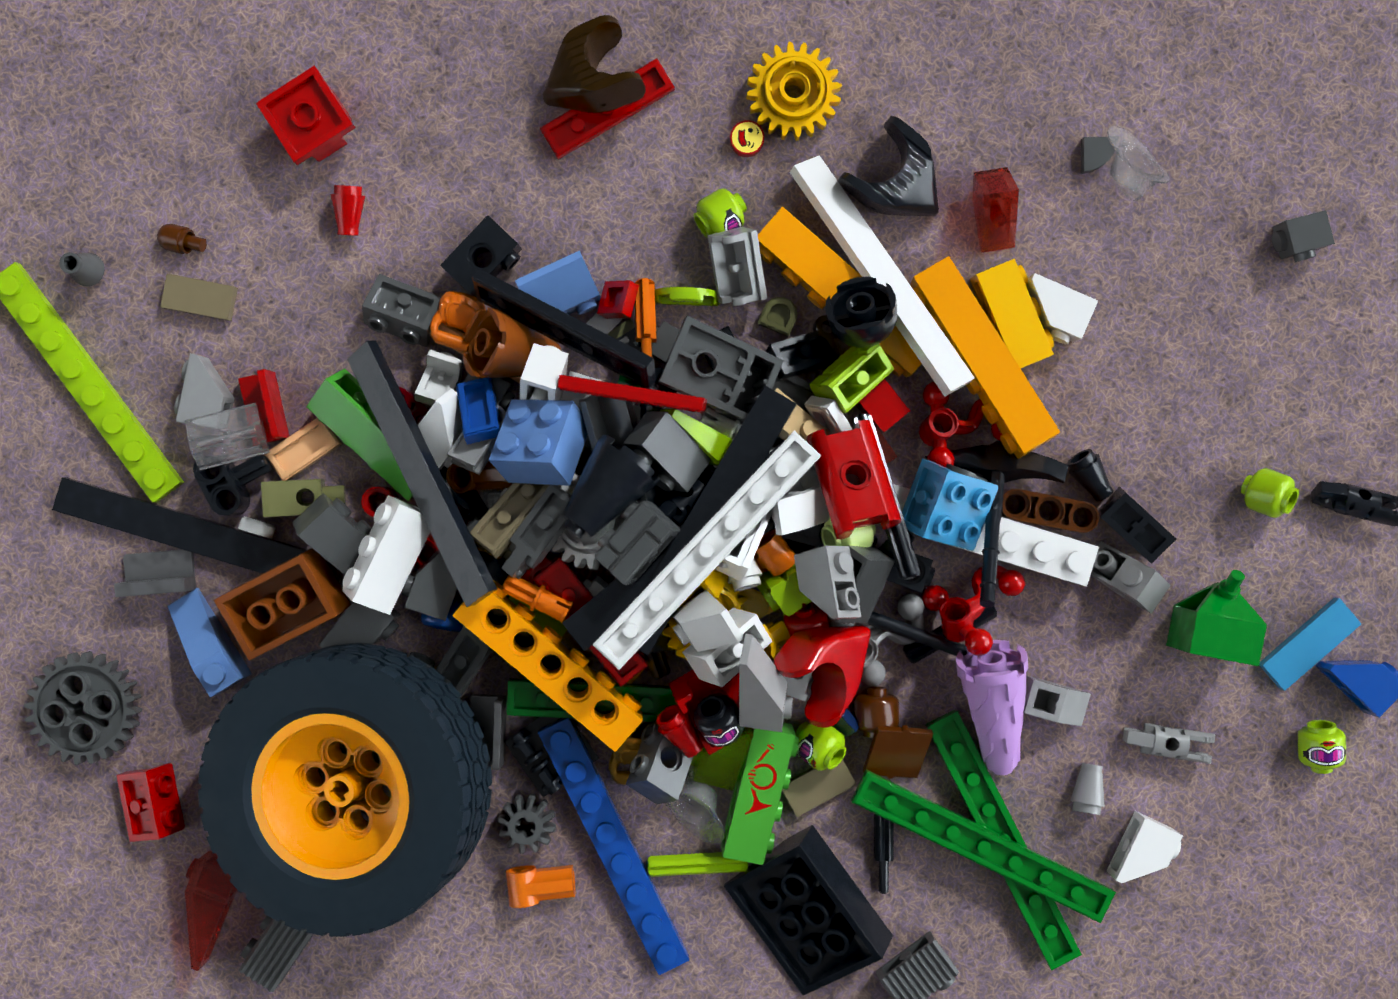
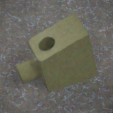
M324 479L261 482L263 517L301 515L312 504H304L301 499L302 493L312 491L314 495L313 502L324 493L332 501L338 498L346 505L345 486H325Z

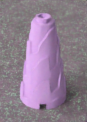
M993 640L991 650L982 656L973 655L968 650L967 654L963 656L960 650L956 656L957 676L961 679L963 692L968 699L972 721L975 724L982 760L986 763V767L993 771L994 774L1008 775L1020 761V739L1026 697L1028 656L1025 649L1018 644L1017 651L1010 649L1009 641Z

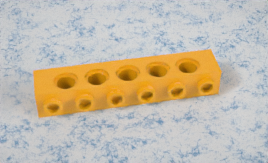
M493 580L497 590L476 605L466 607L464 601L452 615L614 752L619 749L643 721V712L640 710L642 705L632 695L626 693L623 696L613 688L616 684L606 673L601 670L598 673L587 666L589 660L577 649L568 650L560 643L562 637L548 625L542 628L533 620L535 614L524 604L519 603L516 606L506 597L507 594L503 593L502 585ZM492 609H500L505 612L507 621L501 625L494 624L490 621L488 612ZM520 632H528L533 636L534 644L529 647H522L516 642L515 635ZM546 655H555L560 659L561 665L557 669H548L543 665L542 658ZM580 677L588 683V687L584 691L576 692L569 687V681ZM608 700L613 703L615 708L608 714H602L596 710L595 705L599 701Z

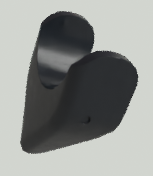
M890 116L885 122L884 128L898 146L901 155L899 173L884 182L867 183L850 173L844 172L839 177L838 183L861 204L877 213L900 216H936L939 213L931 148L927 141L907 123L896 116Z

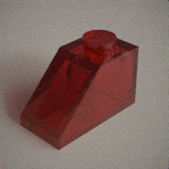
M1008 167L973 172L972 200L981 253L1015 248L1019 189Z

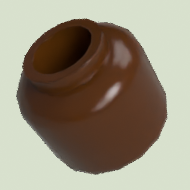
M866 687V693L858 695L854 700V717L858 722V730L863 731L864 737L873 738L877 726L899 727V699L892 694H887L886 687Z

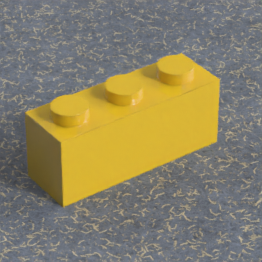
M1015 258L970 278L979 304L1020 368L1054 355L1052 351L1054 347L1052 335L1047 328L1043 329L1038 317L1041 316L1040 306L1035 297H1030L1026 284H1028L1027 274L1021 265H1017Z

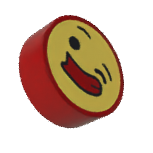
M744 120L733 127L730 135V145L736 154L742 157H752L762 149L764 132L758 123Z

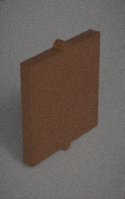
M907 725L902 727L877 726L863 767V773L867 769L879 776H887L888 779L894 777L918 778L933 737L932 729L908 728Z

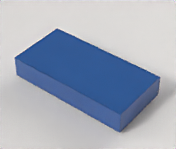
M479 378L456 384L463 434L467 445L496 438L501 426L492 379Z

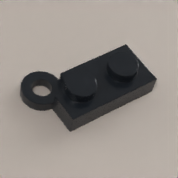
M826 315L817 318L813 324V332L772 343L766 349L767 353L784 360L778 373L779 380L831 365L841 356L834 341L837 337L832 329L831 333H826L822 329V324L830 327Z

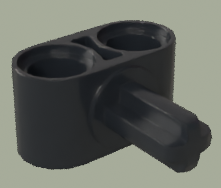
M204 454L198 457L193 465L194 476L210 507L215 513L224 516L244 513L250 505V495L246 484L271 471L270 462L263 454H259L237 466L225 455ZM214 460L220 466V473L216 478H213L209 473V466ZM229 491L233 492L236 497V503L231 509L226 506L224 501Z

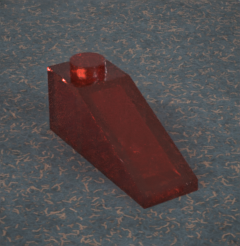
M208 851L199 859L195 858L186 873V878L190 879L185 890L191 969L196 971L209 961L237 892V889L229 881L231 879L229 874L225 875L216 861L218 859L217 854H213L212 851Z

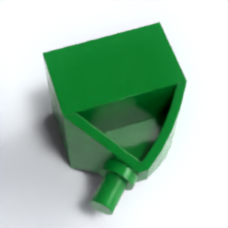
M1232 570L1227 579L1222 580L1220 583H1214L1173 606L1166 646L1191 654L1259 666L1267 624L1240 594V585L1245 579V575L1239 570Z

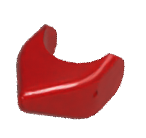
M839 626L799 630L787 640L776 655L774 664L780 675L784 677L798 678L812 672L814 679L811 685L812 695L805 706V715L812 725L822 728L834 726L841 719L855 697L861 682L871 631L868 627Z

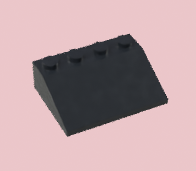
M813 825L784 840L773 848L771 854L766 853L763 865L753 863L748 866L746 872H740L724 884V888L803 996L883 959L893 937L890 930Z

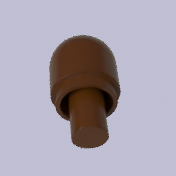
M166 224L157 233L159 245L167 251L188 254L192 250L204 252L207 246L206 239L196 237L194 232L188 227Z

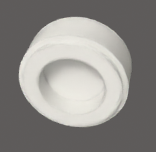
M245 516L241 518L238 527L240 530L269 539L273 538L276 529L274 525Z

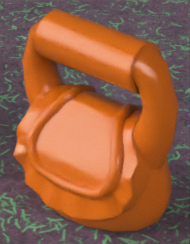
M458 291L444 293L440 298L438 311L430 323L431 338L437 344L461 352H468L469 342H465L463 337L438 330V328L443 323L447 327L451 326L466 332L476 312L479 310L486 311L485 305L479 302L476 297Z

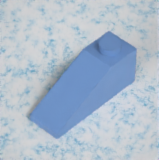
M199 588L192 590L168 605L191 668L210 698L225 692L252 675Z

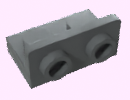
M379 274L362 305L364 324L376 332H387L400 337L408 344H419L428 347L430 343V323L438 311L441 297Z

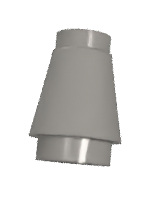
M1082 763L1070 799L1073 802V811L1096 815L1101 814V807H1105L1103 766Z

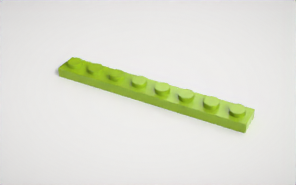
M14 262L0 273V300L152 503L159 502L184 483L182 478L20 263Z

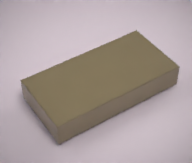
M166 274L160 307L232 322L238 288Z
M842 760L837 767L831 770L818 771L812 767L790 779L788 789H782L796 817H799L857 784L844 760Z

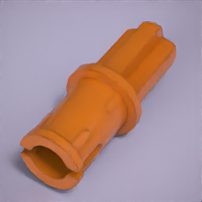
M509 575L502 586L503 593L531 606V611L536 609L561 623L565 621L573 605L572 602L545 590L546 586L538 587L522 578L518 579Z

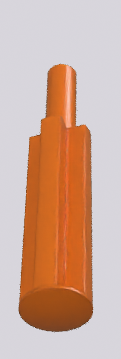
M641 278L635 282L639 286L635 299L636 342H641L642 353L652 357V343L657 341L655 283L651 279Z

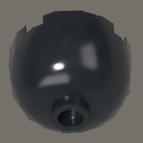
M857 277L850 279L836 287L837 293L831 299L830 295L828 296L825 306L827 321L834 335L848 346L866 348L877 345L889 337L897 323L898 304L896 295L889 284L886 283V286L879 284L876 278Z

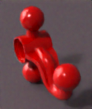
M931 382L926 385L923 391L924 402L930 407L931 413L919 426V435L925 444L933 447V450L928 454L927 460L946 467L947 463L954 466L955 458L953 453L947 448V440L952 435L969 434L976 430L984 415L982 411L984 404L981 399H978L973 404L967 420H958L957 415L952 410L944 407L949 400L950 394L944 396L936 383ZM933 422L941 424L944 433L937 431L933 426ZM996 423L991 426V433L997 441H1001L1000 436L1003 434Z
M997 565L996 578L998 579V587L1001 592L1007 596L1019 595L1024 590L1026 584L1022 573L1017 570H1007L1003 566ZM982 567L974 572L971 579L972 589L975 594L972 598L967 600L960 597L949 598L946 589L940 585L927 587L922 595L923 603L927 609L940 612L944 636L953 642L965 641L967 650L976 656L987 654L993 645V638L988 631L973 627V621L985 609V607L980 605L981 588L979 585L982 580Z

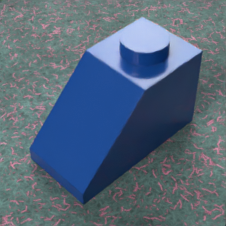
M1341 660L1319 661L1315 665L1363 713L1380 718L1398 699V671L1387 662Z

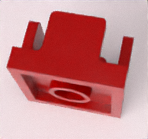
M315 65L256 102V105L296 165L301 164L310 157H314L318 162L322 161L347 145L343 136L356 128L343 104Z

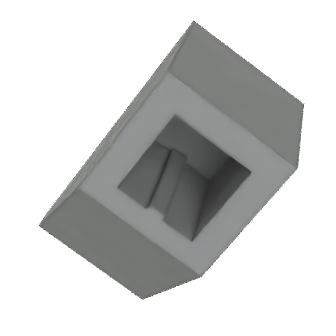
M190 353L189 360L184 363L182 368V380H184L182 393L177 396L175 401L176 422L228 432L235 398L209 358Z
M1101 541L1098 545L1099 549L1091 576L1124 599L1152 614L1171 585L1156 570Z
M826 545L794 555L799 591L832 619H856L861 617L860 598L856 588L853 571L854 564L849 546Z
M1026 675V697L1023 713L1057 723L1082 726L1091 693Z

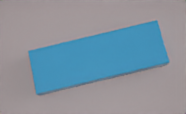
M1334 597L1260 661L1259 666L1280 690L1285 691L1362 623L1340 598Z

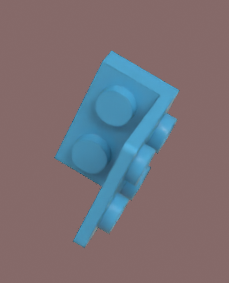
M922 458L902 510L907 530L925 539L973 551L998 491V485L952 471Z

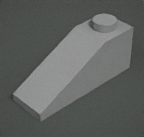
M745 634L739 664V725L741 727L782 732L784 718L791 719L793 697H787L788 682L780 675L775 664L752 634Z

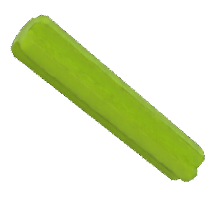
M722 852L659 855L648 857L647 868L648 874L651 877L746 872L748 870V862L724 858Z

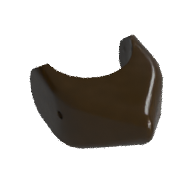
M611 15L596 17L574 27L565 35L543 92L545 104L588 113H602L640 100L646 92L645 85L638 73L621 72L611 75L596 70L605 54L616 47L622 38V30L615 17Z

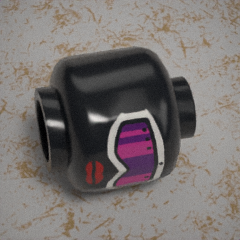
M721 693L709 695L698 703L694 710L693 720L703 739L712 746H728L734 743L744 730V727L739 725V707L728 695Z

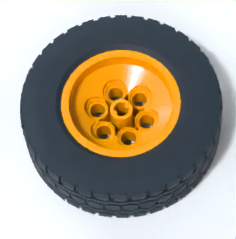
M361 643L321 648L272 666L251 679L225 705L218 715L220 719L214 722L207 737L210 740L204 746L201 758L204 763L200 766L198 784H201V788L198 790L199 808H203V813L200 815L204 831H208L209 834L206 838L212 853L217 854L218 859L216 861L224 874L228 873L231 877L229 881L240 893L244 892L247 895L245 899L257 909H264V914L278 922L283 920L285 921L284 925L299 931L307 929L306 933L321 936L329 933V937H346L351 934L356 936L378 931L405 919L417 911V909H420L457 875V872L463 868L474 852L481 838V833L485 828L489 814L487 810L490 808L492 789H489V786L492 784L491 766H488L487 763L490 761L487 744L482 742L484 735L478 721L474 722L472 718L474 713L467 702H462L460 699L462 695L451 683L447 684L444 681L446 679L434 668L428 669L425 662L414 656L406 657L407 653L393 648L386 649L385 646L362 645ZM340 742L345 745L347 755L343 754L340 750ZM372 751L378 754L380 764L373 760ZM318 768L323 770L325 780L319 775ZM382 785L389 788L391 798L383 792ZM329 803L335 806L336 813L330 809ZM361 810L367 813L369 822L363 819Z

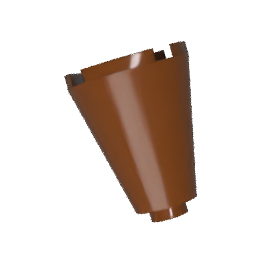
M487 308V311L479 310L476 312L468 325L464 341L469 342L468 354L463 353V362L466 371L474 377H521L534 343L542 346H554L560 350L561 348L557 342L525 326L494 308Z

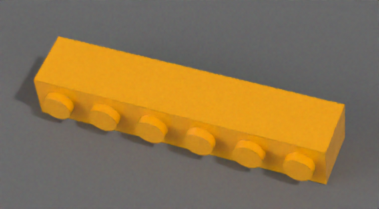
M783 206L758 234L761 258L768 264L774 261L783 269L781 275L793 286L796 287L798 284L803 286L809 292L807 298L820 309L826 306V300L829 295L831 299L837 293L836 287L850 279L862 277ZM894 326L889 337L879 343L894 367L892 373L898 377L902 374L906 378L911 376L922 364L896 326Z
M948 256L913 276L910 286L975 377L966 387L972 395L977 394L983 402V414L990 424L996 423L1003 434L1000 436V440L1007 452L1010 454L1014 453L1019 459L1055 438L1060 433V430L951 258Z

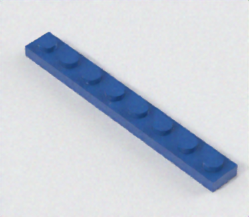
M562 718L539 729L538 735L658 975L689 961V954L572 719Z

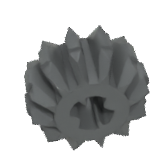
M535 794L529 795L527 803H525L521 795H517L514 799L515 805L507 802L503 807L506 814L498 817V823L504 825L499 831V836H510L506 844L507 848L513 847L515 843L520 844L518 849L520 854H524L527 845L530 846L534 853L538 852L540 843L545 845L550 843L551 838L548 833H554L556 830V824L550 822L556 815L555 811H543L548 804L546 799H543L539 805L534 804ZM524 817L527 822H534L531 830L526 825H520Z

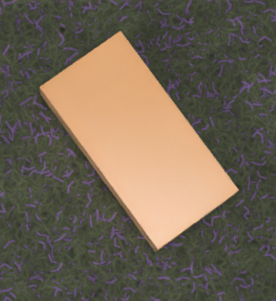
M316 418L268 450L264 455L281 480L288 481L342 445V442L328 426Z

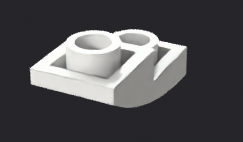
M820 484L804 491L786 493L772 508L771 512L775 523L776 535H785L827 522L830 517Z

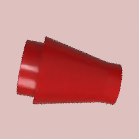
M334 185V194L330 195L337 224V235L359 236V224L366 197L362 195V187Z
M672 705L658 715L656 722L659 725V733L680 749L687 758L696 756L702 750L703 744L697 735L688 712L683 714L678 705Z

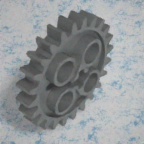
M92 651L82 653L81 657L78 652L67 655V659L64 656L54 659V665L43 666L42 670L45 675L33 678V681L39 687L28 689L26 692L34 697V701L24 704L25 708L33 710V715L25 718V721L35 722L36 727L29 732L30 735L40 733L42 736L37 746L40 747L49 743L51 745L48 752L49 756L61 751V762H66L73 757L75 765L85 762L86 758L89 764H93L99 761L100 757L102 759L113 756V751L117 752L123 749L125 746L122 740L127 741L134 737L128 728L140 725V722L132 718V716L142 712V708L133 706V701L141 698V694H131L130 691L137 684V681H125L129 670L117 672L118 660L110 661L106 664V654H100L93 658ZM76 676L83 682L82 692L75 687L74 680ZM104 695L111 699V711L104 707ZM57 705L63 709V720L56 715ZM103 719H106L109 722L108 726ZM85 724L89 725L93 731L92 739L85 735Z

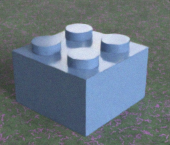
M511 399L489 461L508 483L570 486L588 435L582 412L574 401Z

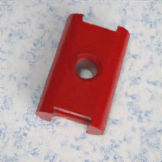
M869 420L858 421L852 430L826 435L824 429H821L806 437L807 443L821 455L814 463L836 539L850 537L854 528L881 523L882 529L885 530L901 522L896 501ZM845 475H856L860 479L861 484H851L847 481Z

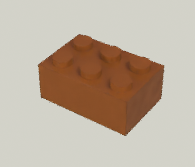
M313 548L294 556L214 599L216 606L248 661L338 616L351 605L325 558Z

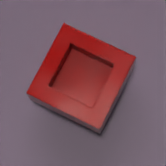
M631 280L605 281L597 314L605 319L631 318L639 286Z

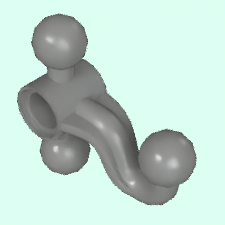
M916 594L903 595L898 601V613L902 618L911 620L912 626L924 630L923 600ZM828 616L830 627L854 626L853 623L843 624ZM871 625L868 627L871 633L861 681L868 686H878L885 680L886 676L884 665L876 660L879 649L878 644L886 637L900 645H910L916 641Z

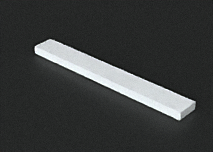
M820 155L794 165L790 174L862 277L876 278L877 283L884 286L887 283L892 287L898 304L897 323L895 326L943 395L947 396L969 384L975 377Z
M794 430L593 643V646L620 670L812 467L821 455Z

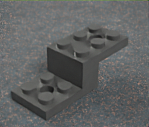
M688 315L684 318L657 383L681 394L706 398L707 406L714 408L715 412L729 419L739 420L740 424H743L765 386L772 390L778 388L808 414L805 403L811 396H815L810 388V383L801 378L793 376L779 380L778 373L784 360ZM705 354L713 360L714 367L711 373L704 374L697 369L695 362L698 355ZM778 436L774 444L779 445L784 440Z

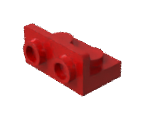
M171 763L149 769L126 771L116 775L130 842L159 840L184 830L185 824L173 765Z

